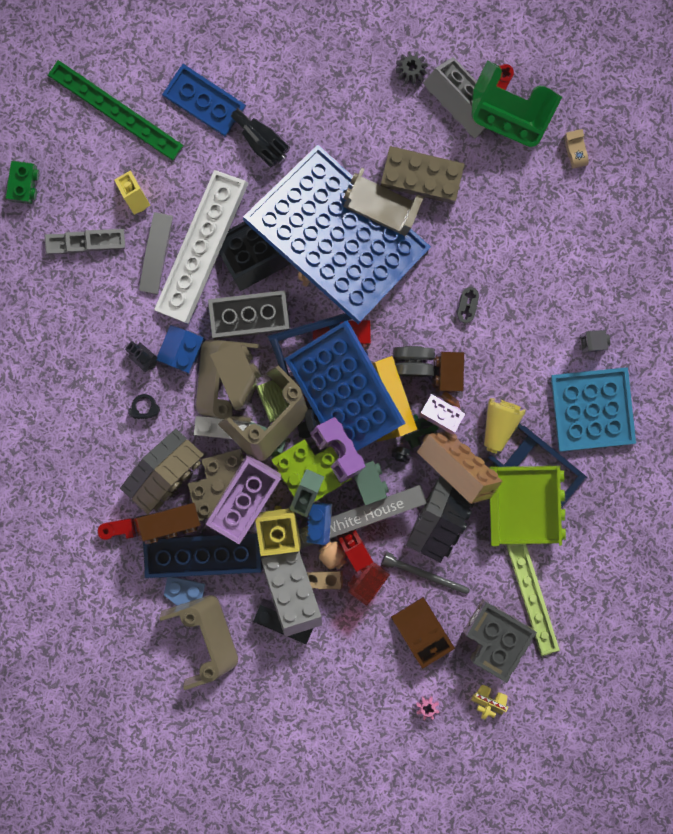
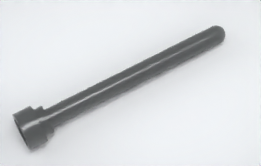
M389 552L385 553L381 566L385 568L396 567L463 594L470 592V589L464 585L396 560L397 557H394V554Z

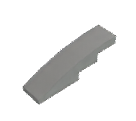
M158 212L153 214L139 291L153 294L159 293L161 276L169 246L173 221L172 215Z
M124 229L85 230V232L44 235L46 255L125 248Z

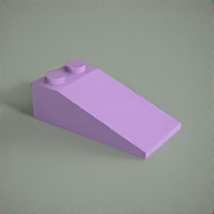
M247 454L207 520L206 525L240 544L281 480V474Z

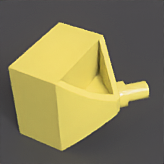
M275 506L273 511H265L258 514L255 522L261 556L300 551L301 543L296 512L289 510L290 508L282 509L281 506Z

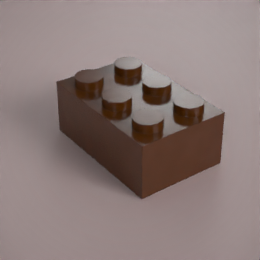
M195 503L134 519L139 540L145 541V544L157 542L158 537L164 536V539L176 537L179 531H183V534L197 531V526H201Z

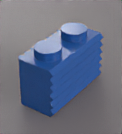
M313 503L308 514L309 525L307 526L309 528L307 530L309 532L307 533V543L320 545L329 543L332 504Z

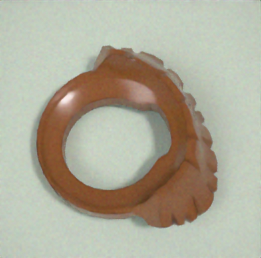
M444 392L442 396H439L445 402L451 403L449 405L456 406L461 410L459 401L448 392Z

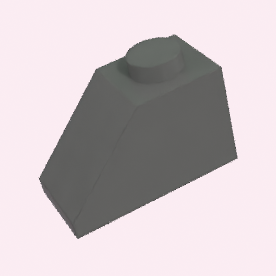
M606 330L586 331L580 334L582 353L604 351L610 346V336L606 334Z

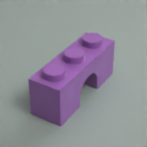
M336 417L316 426L310 433L320 450L325 447H332L338 452L339 459L331 465V468L340 483L356 476L366 467L363 458L355 450L352 440L347 437L342 424L337 421Z

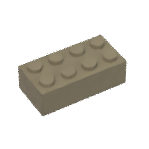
M390 146L381 186L412 195L418 194L425 198L455 204L465 163Z

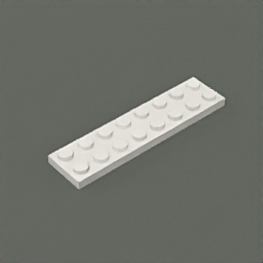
M214 170L156 304L155 311L189 324L249 184L247 181Z

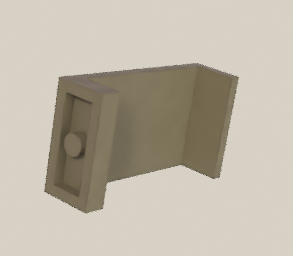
M361 167L359 173H354L350 183L353 185L351 189L348 188L343 197L346 201L343 207L406 236L412 228L424 197L417 194L412 201L362 177L365 169Z

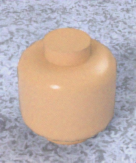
M329 541L319 550V559L330 570L335 567L340 569L346 563L344 559L347 555L336 541L332 543Z

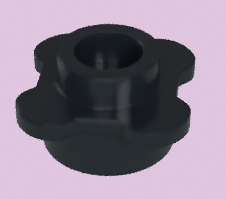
M396 447L392 457L398 462L410 461V450L404 447Z

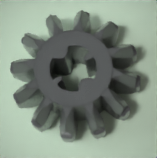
M408 51L407 57L402 54L400 56L401 60L396 61V65L399 67L395 69V72L400 73L398 76L400 80L406 77L405 84L411 79L414 85L416 78L421 82L423 80L422 75L427 74L425 68L428 67V64L422 63L425 57L421 56L418 58V52H415L414 56H412L411 51ZM410 64L415 65L413 71L409 70Z

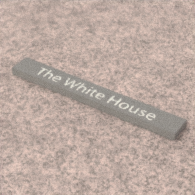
M415 486L371 504L363 505L331 517L330 538L426 504L421 486ZM308 526L298 529L301 543L300 549L313 545L306 542L308 540Z

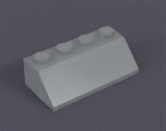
M452 57L436 67L423 84L440 101L441 105L453 115L454 119L460 122L470 135L477 138L487 130V128L475 123L471 117L473 89L477 81Z

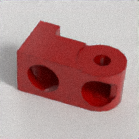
M129 518L103 523L98 527V536L104 540L121 534H126V539L136 537L134 519Z

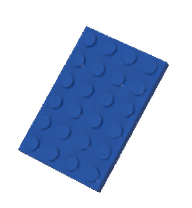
M348 320L284 358L320 423L322 424L336 417L337 421L342 424L347 437L352 440L356 451L406 424Z

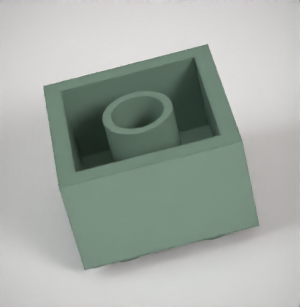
M374 461L365 463L366 467L354 476L365 505L387 498L386 493L389 492L386 482H381L379 477L382 474L379 463L375 464Z

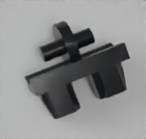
M131 341L125 348L129 353L128 357L144 372L153 369L157 364L158 357L141 342L137 345Z

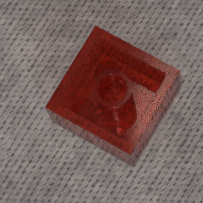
M373 560L368 569L361 571L357 577L355 575L351 577L347 583L349 587L348 592L367 606L388 579L390 573Z

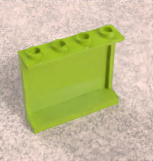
M560 465L490 467L489 469L494 470L503 481L490 498L491 546H499L500 544L559 543V546H561L562 540H566V528H562V521H565V509H561V502L565 501V490H561V482H564V470H560Z

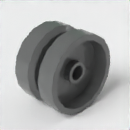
M422 346L393 348V358L405 361L404 363L395 364L399 376H435V366L423 363V361L435 359L434 348Z

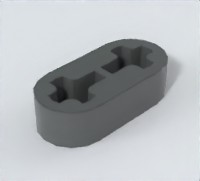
M468 287L462 292L457 317L462 323H469L475 317L479 300V292L476 288ZM470 291H473V295L476 298H472L470 304H467L468 297L465 296V293L468 294ZM466 306L469 307L468 312L471 314V317H468L467 320L463 319L464 316L461 315V312L465 311Z

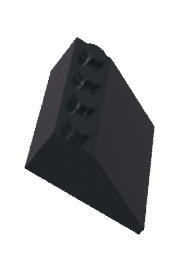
M245 222L229 229L219 251L240 291L291 264Z

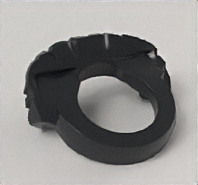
M141 394L132 401L128 414L134 419H148L157 416L160 412V407L152 396ZM148 398L151 401L148 413L141 414L137 410L136 403L139 399Z

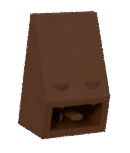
M424 597L391 616L422 669L455 649Z

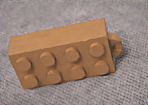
M444 431L424 436L423 444L417 453L471 504L490 499L503 482L494 470L489 469L480 457L475 456L467 445L462 444L457 439L456 434L452 435Z

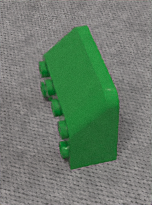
M487 60L473 89L471 112L473 121L480 126L528 147L538 145L562 96L552 89L540 85L532 90L528 100L497 87L502 75L501 68Z

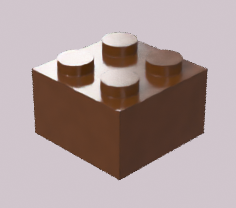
M439 352L436 354L435 359H433L436 375L432 379V387L435 388V392H463L464 352Z

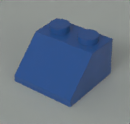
M170 325L157 355V361L191 374L201 352L202 344L206 339Z

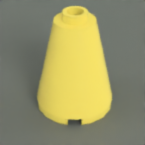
M495 398L489 399L484 446L487 447V451L497 453L503 450L524 417L525 409L520 411L521 407L503 400L497 403Z

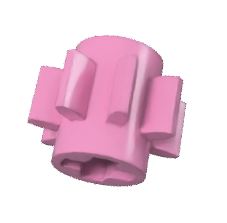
M422 696V702H416V705L420 707L417 710V714L422 713L423 720L426 717H431L433 720L434 713H439V710L435 708L439 703L438 701L433 703L432 696L426 700ZM430 704L432 710L425 712L423 706Z

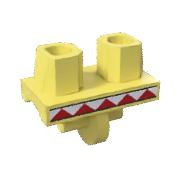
M481 685L471 698V701L479 704L476 710L482 712L481 718L484 720L487 716L494 718L495 712L501 715L507 712L508 696L498 692L493 700L489 698L491 688Z

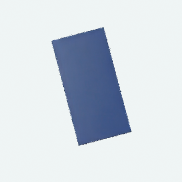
M185 64L181 65L162 94L164 98L224 137L227 136L236 122L231 117V113L237 108L243 112L246 107L244 103Z

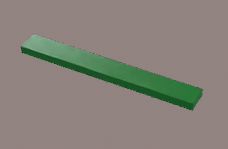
M57 60L48 73V77L170 160L174 161L184 147L183 144L61 61Z

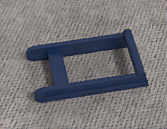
M346 313L267 336L280 368L292 380L295 379L293 373L287 369L278 341L327 326L331 330L341 322L351 320V318Z
M519 423L517 428L527 437L503 465L492 455H489L488 458L496 467L518 466L532 448L538 444L577 476L565 491V501L561 502L562 508L583 482L585 483L588 477L525 425L522 426Z

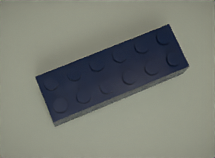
M246 533L240 544L222 534L180 536L168 539L161 537L158 538L157 542L145 544V541H143L145 578L262 572V556L260 554L257 533Z

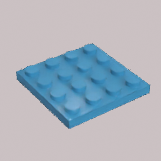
M628 367L551 375L559 451L636 444Z

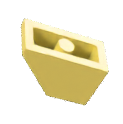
M131 170L114 180L134 215L151 206Z

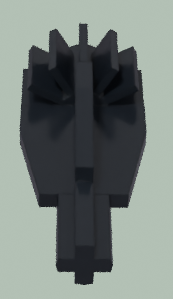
M239 108L231 113V117L244 129L241 133L252 150L270 168L277 163L281 164L286 159V153L289 152L291 147L273 129L255 118L250 120Z

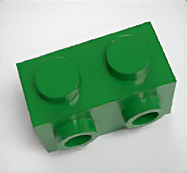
M11 161L6 199L8 201L32 204V201L36 200L37 189L34 187L35 181L39 180L40 171L35 164Z

